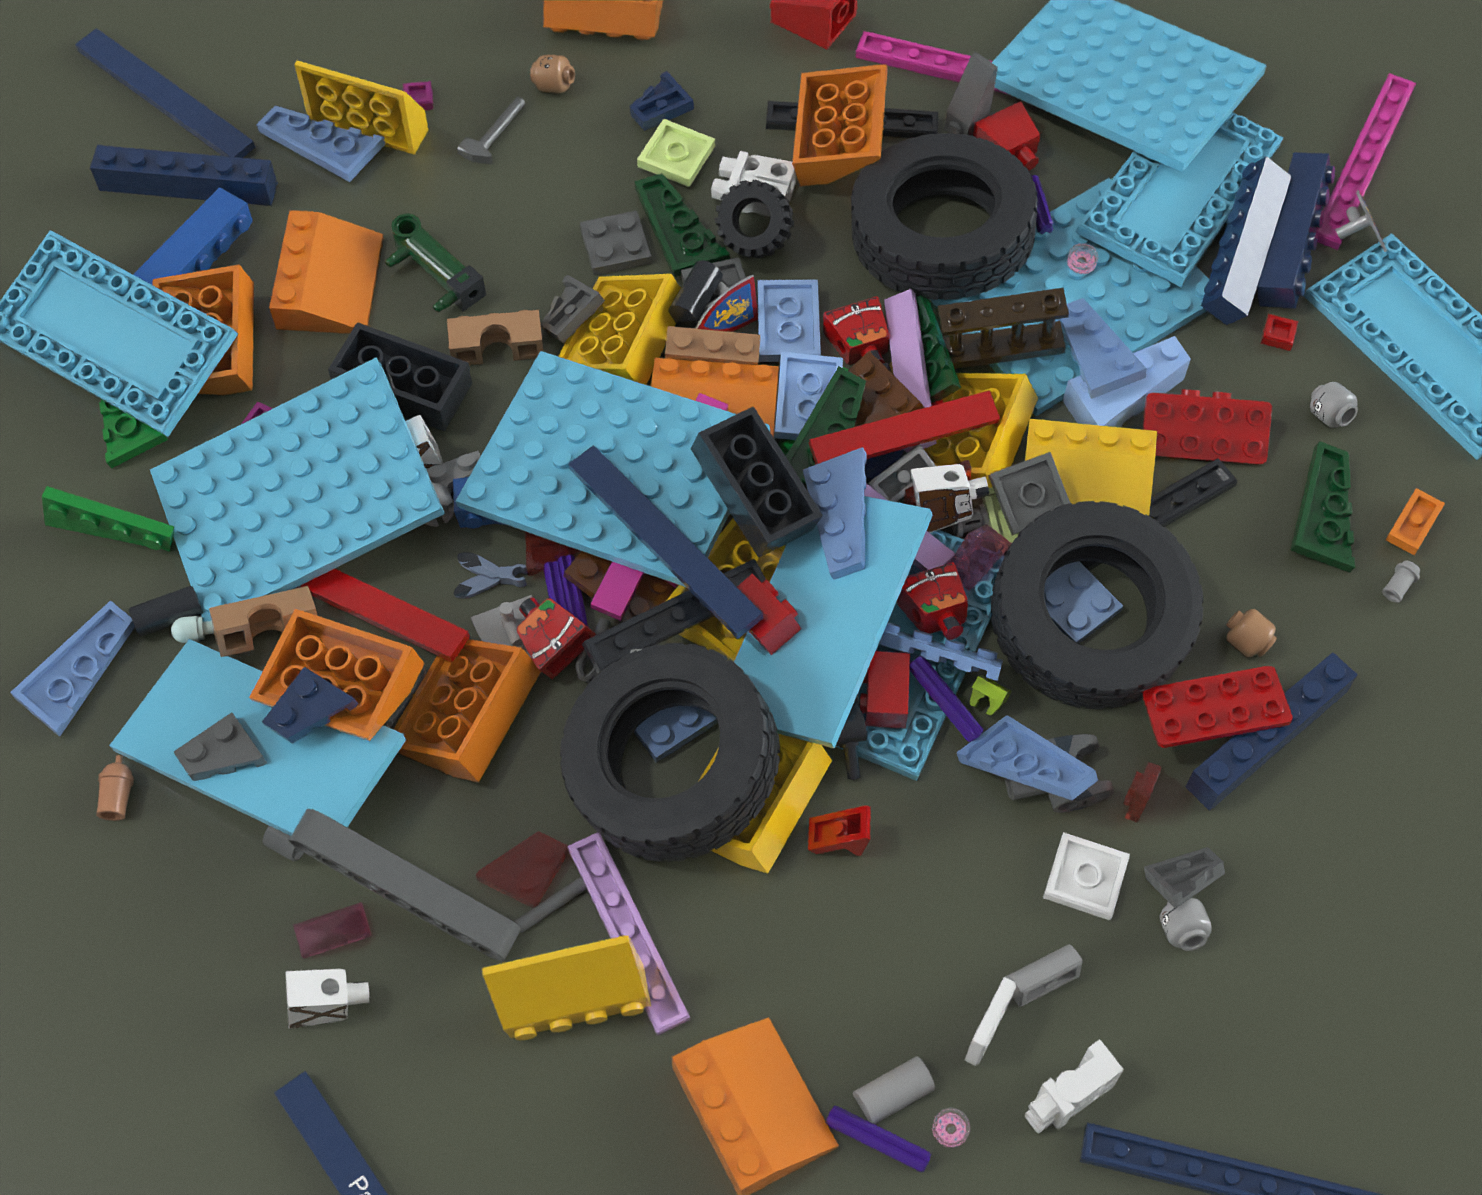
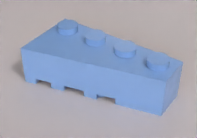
M1173 336L1133 353L1147 368L1146 378L1093 399L1090 398L1088 386L1085 381L1083 382L1081 375L1068 380L1063 402L1076 422L1079 424L1121 428L1125 421L1133 415L1137 416L1144 410L1145 399L1149 393L1166 394L1183 381L1191 358L1177 338Z

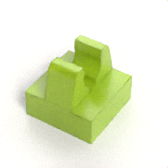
M981 675L977 677L972 686L973 691L970 705L976 707L981 698L988 696L990 707L986 714L993 715L1007 702L1012 691Z

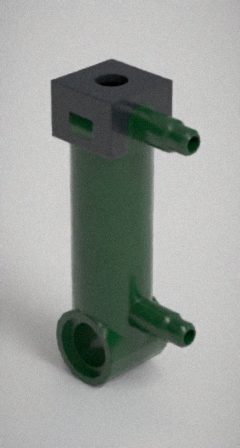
M405 213L397 216L392 221L391 227L397 251L385 260V264L391 268L410 256L446 289L448 293L438 299V302L433 305V309L439 313L452 304H455L464 312L486 296L483 276L471 265L465 267L421 226V221L417 216Z

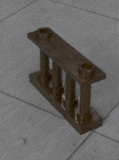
M1064 288L938 306L943 336L950 335V337L943 339L954 369L1065 353L1066 346L1061 322L1055 321V319L1069 318ZM1043 321V322L1040 323V324H1033V325L1024 326V324ZM1011 326V328L993 330V328ZM981 330V332L962 335V333Z

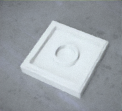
M1063 832L1043 898L1111 920L1130 854Z
M1005 977L1003 978L970 1044L965 1057L966 1062L974 1066L979 1065L1010 1003L1016 988L1015 982Z

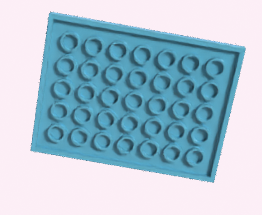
M1050 0L992 62L998 67L994 88L1180 172L1186 169L1264 75L1266 68L1265 64L1114 0Z
M1108 178L1050 212L1053 220V231L1050 234L1046 232L1042 235L1036 228L1035 242L1030 256L1021 269L1015 272V275L1006 282L987 292L967 298L930 300L938 308L940 305L1064 288L1067 304L1084 298L1131 352L1135 353L1153 345L1207 311L1201 306L1205 294L1204 288L1209 282V278L1196 266L1182 287L1077 234V226L1112 181ZM1079 251L1089 253L1095 260V266L1089 272L1081 273L1075 271L1069 265V258L1073 253ZM1079 260V264L1084 265V262ZM1043 321L1024 324V326L1033 325V324H1040V323H1042ZM1011 326L993 328V330L1011 328ZM981 330L962 333V335L981 332ZM1065 337L1066 348L1063 354L989 364L997 374L1027 375L1038 396L1033 410L1035 416L1062 401L1068 380L1080 376L1079 365L1077 361H1074L1071 354V346L1069 342H1066Z
M540 351L455 502L457 507L468 512L686 587L576 477L568 464L594 445L708 558L730 512L694 456L691 447L699 432L736 414ZM765 423L768 430L770 431V425Z
M377 357L150 469L168 523L174 526V540L190 585L193 586L203 610L201 616L204 622L211 621L209 611L211 607L292 590L445 514L383 367Z

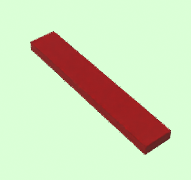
M989 390L810 439L808 444L815 464L862 447L867 454V459L996 424L999 422L1000 417Z
M335 568L296 587L308 586L311 596L450 662L455 660L470 638L467 630Z

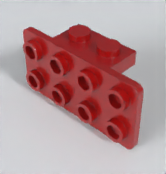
M1181 389V395L1149 393L1145 399L1143 430L1157 431L1155 456L1213 461L1219 458L1220 461L1264 464L1268 456L1272 405L1265 401L1231 399V393L1212 392V397H1202L1199 390Z
M1263 666L1154 686L1143 691L1142 695L1156 742L1161 748L1288 726L1292 722V713L1277 672L1272 666Z

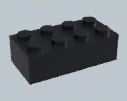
M357 322L328 368L331 380L377 357L403 416L411 419L421 415L426 425L445 431L472 385L469 363Z
M754 406L698 433L691 451L758 558L807 534L815 528L823 515Z

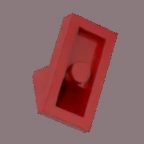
M864 805L809 818L808 850L814 854H821L846 849L857 856H861L870 841L871 807Z

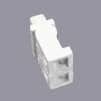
M740 151L737 159L722 158L719 176L730 179L729 181L714 179L711 191L712 198L721 200L720 198L723 193L727 195L730 192L728 188L731 186H738L741 181L745 180L748 182L759 180L774 186L790 201L797 183V176L791 161L758 155L748 156L747 152ZM761 202L750 203L742 210L743 213L754 212L770 216L769 208Z
M1098 1040L1087 1049L1078 1069L1075 1071L1067 1070L1061 1073L1056 1082L1050 1078L1042 1084L1035 1101L1029 1105L1030 1110L1025 1113L1026 1119L1038 1134L1052 1123L1059 1130L1067 1124L1070 1117L1080 1112L1114 1087L1124 1069L1101 1040Z

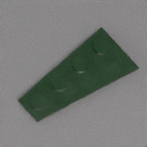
M662 173L635 181V190L673 277L681 276V270L693 268L695 263L700 260L716 263L730 259V253L725 247H721L717 243L715 235L710 229L706 230L699 221V216L693 209L690 210L685 205L683 197Z
M920 295L916 300L930 400L933 403L961 389V385L929 299Z
M839 366L786 455L787 460L806 489L807 485L803 469L816 465L808 444L809 440L853 428L861 404L866 380Z
M1321 441L1315 445L1290 551L1351 573L1356 567L1355 557H1352L1351 546L1354 544V533L1350 531L1352 503H1349L1348 490L1351 488L1349 452Z

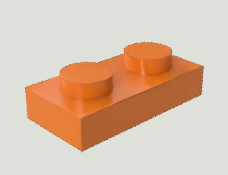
M1416 488L1388 534L1386 541L1415 556L1445 503Z

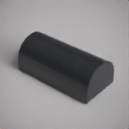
M704 260L695 263L669 307V314L675 322L698 321L723 278L722 272L714 264Z
M188 586L130 607L129 612L139 636L143 637L172 626L178 618L200 616L203 610L193 586Z

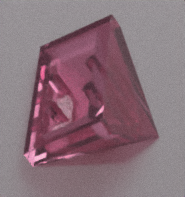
M985 524L967 534L949 563L954 562L963 587L971 591L1010 548L1012 543L991 526Z
M362 902L293 925L303 959L372 936Z

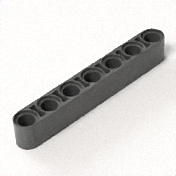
M306 809L288 840L291 845L495 960L505 961L521 931L520 926L510 919L314 809Z

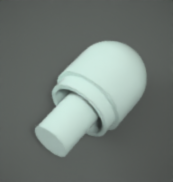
M198 616L178 618L171 627L172 636L180 643H187L189 639L200 642V640H205V635L214 634L212 621L204 622L203 617Z

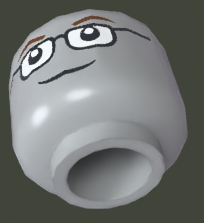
M1329 382L1318 386L1313 391L1310 410L1314 416L1330 428L1346 426L1357 415V397L1340 383Z
M1190 898L1175 908L1167 902L1159 916L1168 942L1174 947L1186 951L1202 947L1207 942V938L1212 931L1211 922L1203 904L1195 898Z

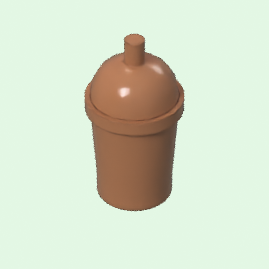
M117 755L115 763L108 764L98 777L100 784L96 815L104 820L119 821L125 818L130 789L134 784L132 772L128 766L122 763L123 756Z

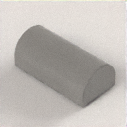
M919 444L868 483L888 501L897 502L914 489L911 469L934 467L936 465Z
M1068 944L1006 976L1007 979L1016 983L1013 998L1018 1006L1022 1007L1080 976L1083 960L1073 946Z
M916 1056L853 1091V1096L867 1120L876 1124L933 1092L935 1085L927 1067Z

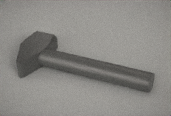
M516 97L479 142L466 137L458 146V154L472 162L492 164V156L487 149L525 106V101L520 97Z
M582 877L516 919L514 922L520 926V932H524L587 890Z

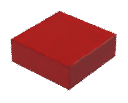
M1268 314L1260 344L1291 351L1298 321Z

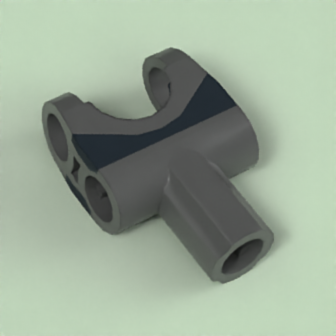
M1091 734L1066 735L1048 739L1049 742L1078 760L1083 759V756L1092 754L1100 748L1097 737ZM1005 778L1007 792L1012 801L1048 793L1053 811L1056 813L1089 807L1106 800L1114 793L1112 782L1099 781L1098 779L1097 782L1075 799L1069 800Z

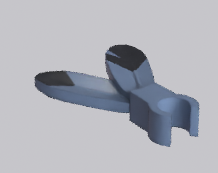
M462 552L457 555L461 566L478 576L460 583L454 590L456 598L473 597L499 583L516 587L527 585L524 577L515 578L518 573H524L525 575L528 573L526 566L523 564L499 568L492 562L471 552Z

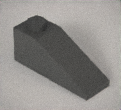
M977 52L971 55L947 109L944 131L947 133L973 136L975 122L990 116L998 67Z

